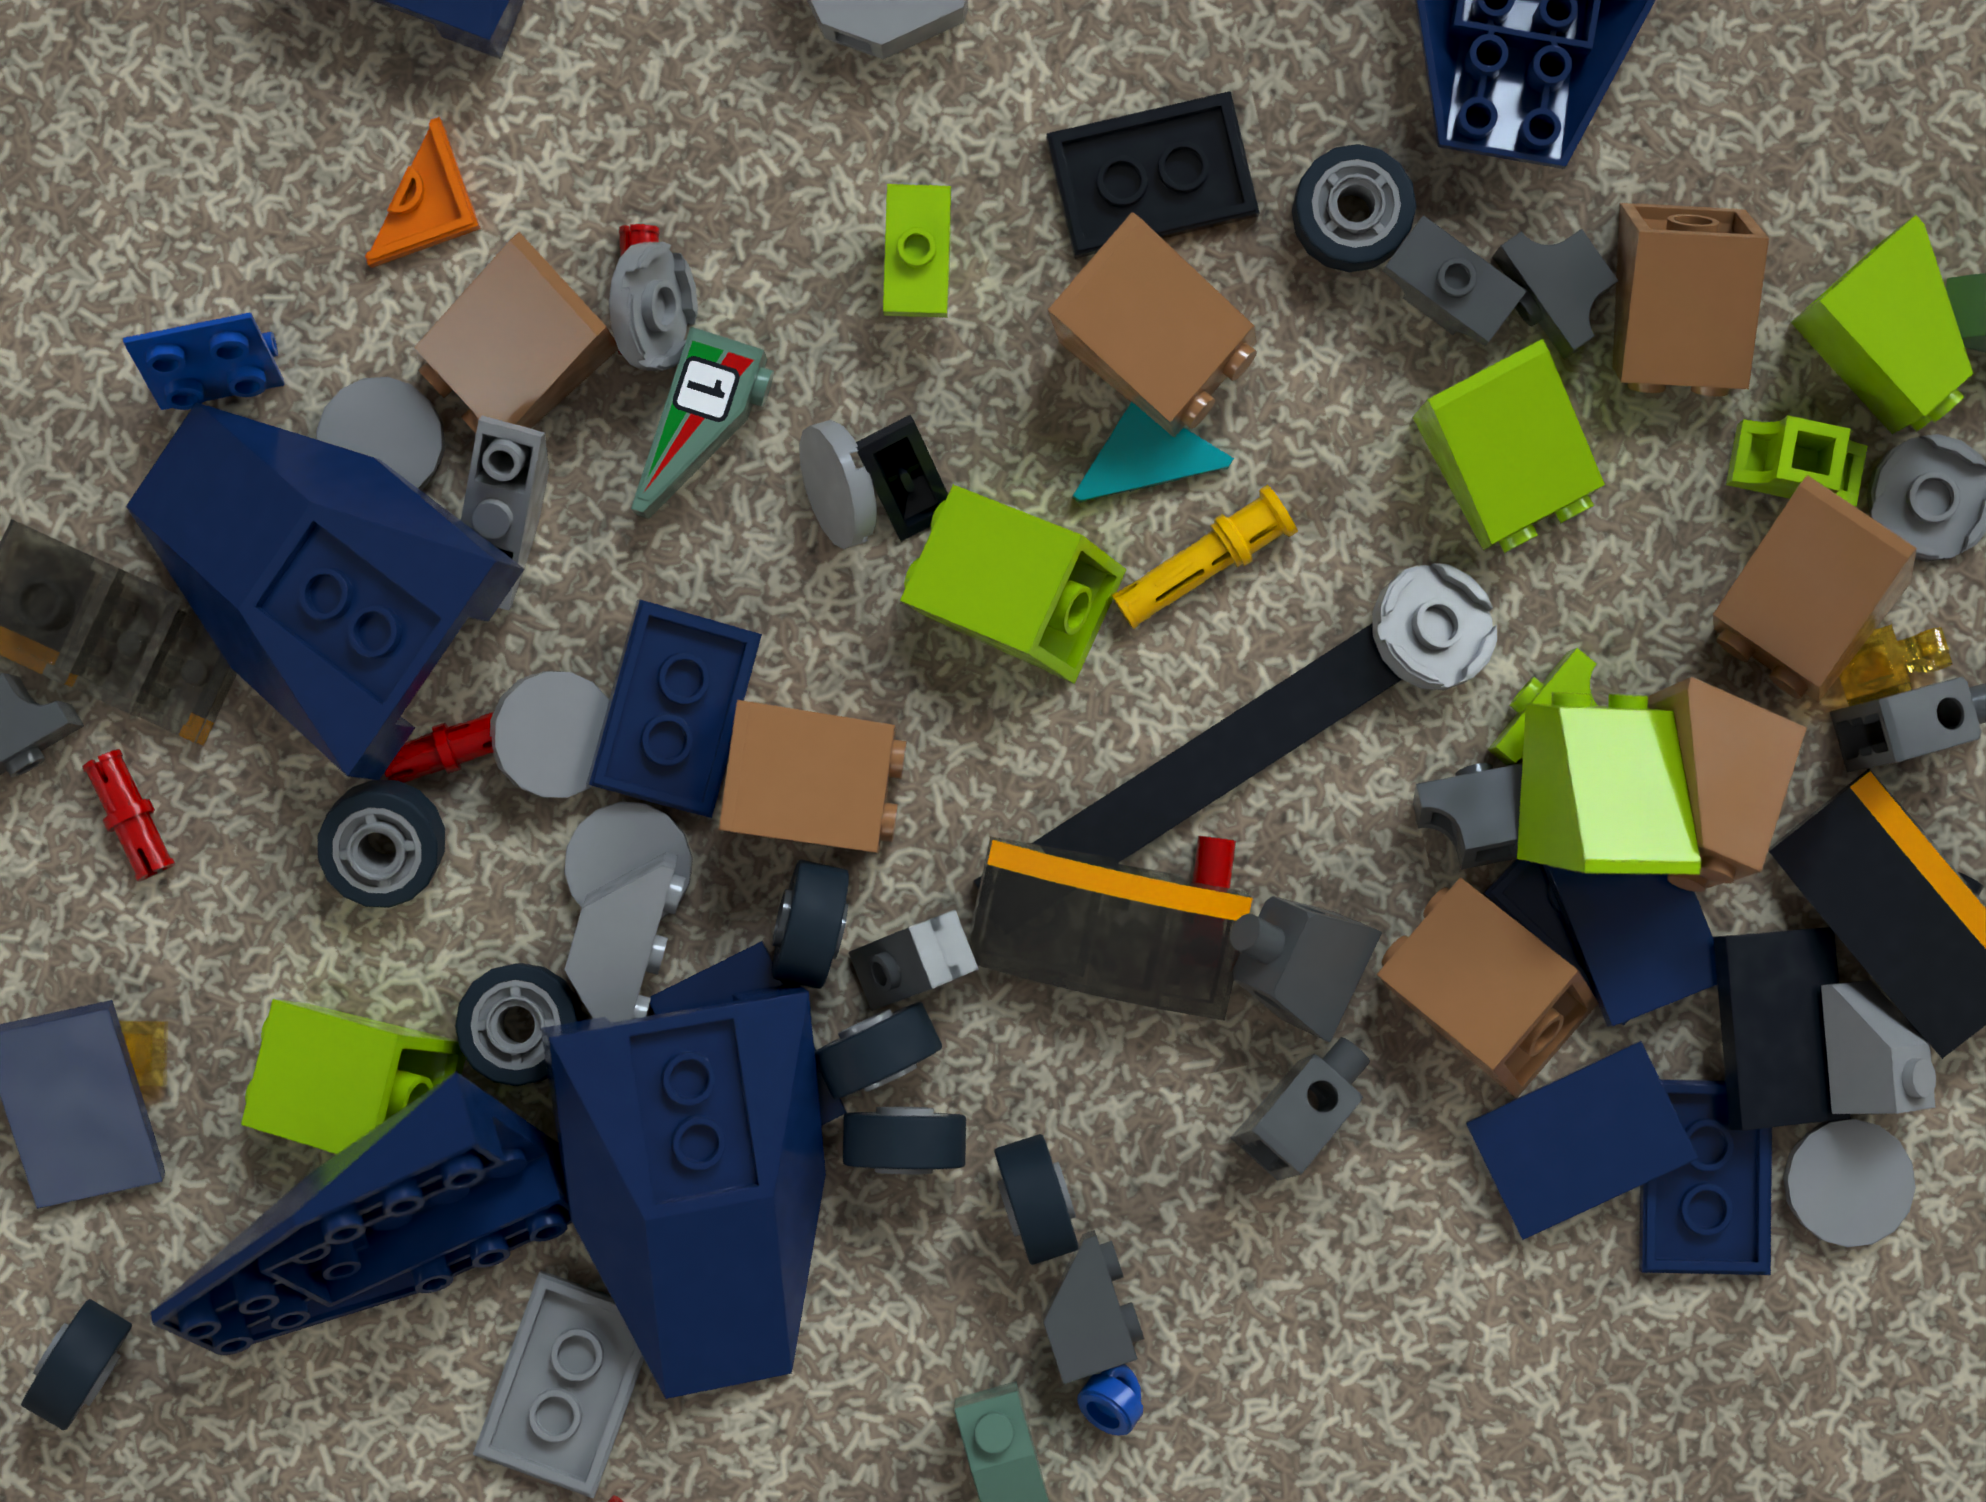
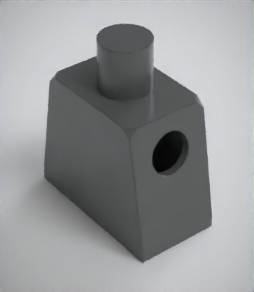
M1962 676L1830 711L1847 773L1897 763L1980 739L1981 728L1979 724L1986 723V683L1969 687L1968 682Z
M1272 896L1265 901L1259 916L1245 914L1236 920L1231 929V945L1241 952L1232 970L1233 980L1281 1020L1330 1043L1382 932L1335 911Z
M1340 1037L1323 1058L1313 1054L1299 1060L1230 1139L1277 1181L1301 1175L1363 1099L1360 1092L1351 1084L1370 1063L1369 1058L1351 1041ZM1308 1090L1314 1092L1318 1098L1319 1106L1317 1110L1313 1109L1308 1102Z

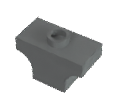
M1424 215L1383 269V272L1401 287L1404 292V300L1452 335L1456 332L1463 333L1484 346L1489 343L1527 292Z
M1580 229L1566 240L1553 245L1536 243L1527 238L1521 231L1498 248L1492 258L1504 275L1527 291L1515 306L1521 318L1531 327L1539 323L1564 360L1584 347L1595 336L1589 321L1591 306L1596 299L1607 293L1618 282V279L1583 229Z
M1 673L0 775L7 771L10 777L13 778L43 763L45 757L41 752L42 750L82 728L84 724L72 704L54 701L49 704L40 705L30 696L19 676Z
M1489 763L1473 764L1458 770L1454 777L1416 784L1413 807L1418 829L1431 828L1445 834L1455 846L1461 870L1517 859L1522 763L1495 769Z
M956 910L923 921L849 951L871 1011L979 970Z

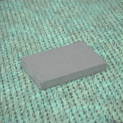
M542 1270L538 1273L474 1449V1456L584 1496L595 1497L645 1360L611 1295Z

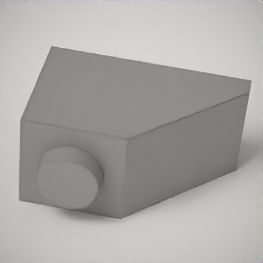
M1870 980L1821 985L1832 1114H1898L1936 1108L1934 1096L1936 1073L1931 1062L1930 1044L1909 1020Z

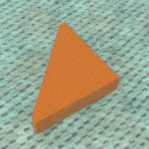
M440 117L430 120L429 129L411 167L408 166L387 209L389 213L371 250L365 255L367 263L371 268L481 229Z

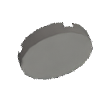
M663 241L641 242L631 245L619 258L611 280L609 311L611 329L619 351L628 363L644 371H663L675 367L679 363L686 342L684 337L687 325H695L698 313L696 284L689 264L681 253H672L670 251V246L672 245Z
M390 377L363 378L342 388L324 407L316 430L317 440L380 459L421 491L436 473L445 452L444 425L433 403L411 384Z
M827 420L811 425L802 431L799 443L800 467L808 499L822 530L834 545L846 549L868 541V536L873 535L877 524L876 499L869 472L867 473L865 466L856 469L850 455L858 451V445L844 426L832 420Z
M1940 434L1910 438L1889 450L1872 471L1866 494L1869 516L1916 547L1915 559L1925 562L1951 559L1977 545L1986 533V462L1982 455L1962 440Z
M1433 563L1430 566L1421 565L1405 569L1380 591L1372 612L1373 638L1382 660L1399 678L1420 689L1444 691L1474 678L1491 659L1497 642V625L1493 627L1492 617L1489 611L1493 607L1487 593L1470 575L1449 564Z
M543 671L519 679L500 697L490 720V737H492V747L495 752L493 755L498 768L516 787L540 797L568 798L590 789L592 786L586 783L609 699L594 682L572 672Z
M618 802L597 809L577 826L566 848L564 873L572 897L582 908L587 894L655 857L669 852L678 855L673 874L686 877L678 903L679 906L690 884L693 856L686 834L671 816L648 804ZM663 911L660 921L669 913Z
M1854 1118L1825 1121L1812 1128V1131L1808 1132L1802 1140L1796 1143L1789 1153L1783 1175L1786 1202L1794 1216L1798 1218L1800 1224L1818 1239L1845 1247L1871 1245L1895 1232L1910 1212L1916 1189L1912 1161L1901 1142L1880 1125Z

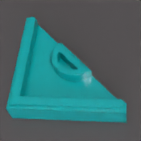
M1131 401L1072 498L1079 503L1105 496L1165 484L1217 470H1225L1229 468L1234 458L1184 427L1174 438Z

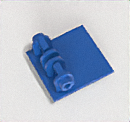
M251 312L123 338L127 351L161 410L170 408L189 410L192 409L196 402L202 404L205 401L230 396L254 397L263 393L265 389L285 386L284 378L273 358L278 356L275 336L272 331L261 333Z

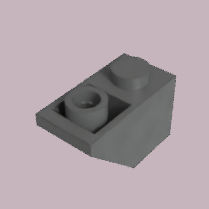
M1095 1230L1082 1234L1078 1242L1079 1249L1073 1252L1042 1315L1064 1384L1138 1360L1133 1343L1144 1339L1133 1303L1130 1302L1120 1306L1112 1281L1124 1278L1112 1241L1099 1245Z

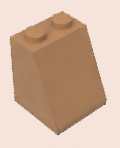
M1620 203L1616 274L1618 282L1616 283L1612 367L1620 382L1628 383L1627 387L1629 389L1643 393H1661L1666 390V385L1691 386L1690 390L1692 392L1713 397L1728 395L1730 388L1749 389L1769 237L1746 209Z
M1133 212L1047 309L1059 343L1130 402L1132 401L1174 438L1185 425L1193 429L1207 416L1215 403V399L1211 396L1227 377L1232 381L1238 379L1250 366L1257 354V351L1253 348L1257 343L1254 325Z
M520 232L507 242L414 347L427 361L418 371L443 398L454 391L470 409L461 418L475 433L477 432L478 420L481 416L531 429L618 350L617 343L606 325Z
M1807 475L1713 613V628L1720 634L1716 641L1735 658L1748 662L1753 657L1772 670L1769 675L1770 680L1790 696L1801 699L1805 693L1819 703L1911 584L1917 548Z
M1693 677L1649 695L1648 708L1674 711L1701 859L1700 874H1669L1667 880L1685 890L1704 892L1706 888L1723 883L1730 884L1736 879L1762 872L1807 727Z
M737 700L719 830L733 834L879 854L881 841L893 842L898 804L886 803L889 779H902L907 741L895 740L897 728L892 724Z
M1460 877L1450 889L1444 887L1431 898L1423 912L1425 919L1409 937L1406 935L1401 936L1388 948L1382 959L1383 967L1377 973V976L1392 993L1516 1099L1598 1005V1002L1579 970Z

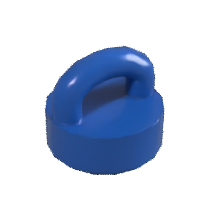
M1125 1364L1102 1371L1100 1374H1093L1077 1395L1078 1406L1082 1414L1095 1427L1115 1436L1129 1434L1143 1415L1141 1387L1133 1371Z

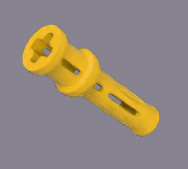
M1269 485L1259 489V498L1233 515L1226 517L1221 514L1216 517L1214 523L1210 525L1212 531L1200 538V540L1164 561L1132 584L1111 595L1133 629L1232 564L1237 568L1241 565L1245 567L1253 561L1252 554L1283 534L1290 538L1298 532L1288 511Z

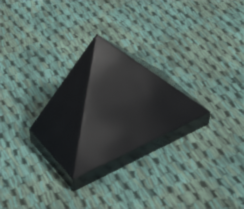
M910 414L856 442L858 445L857 453L867 473L869 472L875 491L900 541L931 527L932 517L936 508L948 496L935 464Z

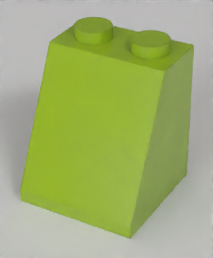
M1914 215L1879 242L1790 322L1891 434L1909 425L1918 432L1929 422L1933 421L1935 423L1964 398L1957 388L1973 374L1925 224L1917 215Z
M1543 339L1430 397L1412 417L1483 551L1499 543L1503 552L1506 553L1538 536L1533 524L1554 513L1560 524L1595 506L1589 495L1605 485L1552 356Z
M953 484L946 500L939 504L933 514L931 533L920 557L910 565L906 573L905 590L900 601L923 616L1075 684L1113 601L1111 595L1117 592L1127 569L1079 533Z
M1552 692L1551 704L1526 703L1517 859L1583 873L1700 874L1701 859L1674 711L1648 708V696L1630 694H1609L1608 706L1591 705L1592 694Z
M272 999L269 1015L261 1031L262 1043L253 1078L248 1084L245 1094L246 1105L241 1125L338 1154L457 1072L462 1075L466 1058L460 1051L458 1040L308 1003Z

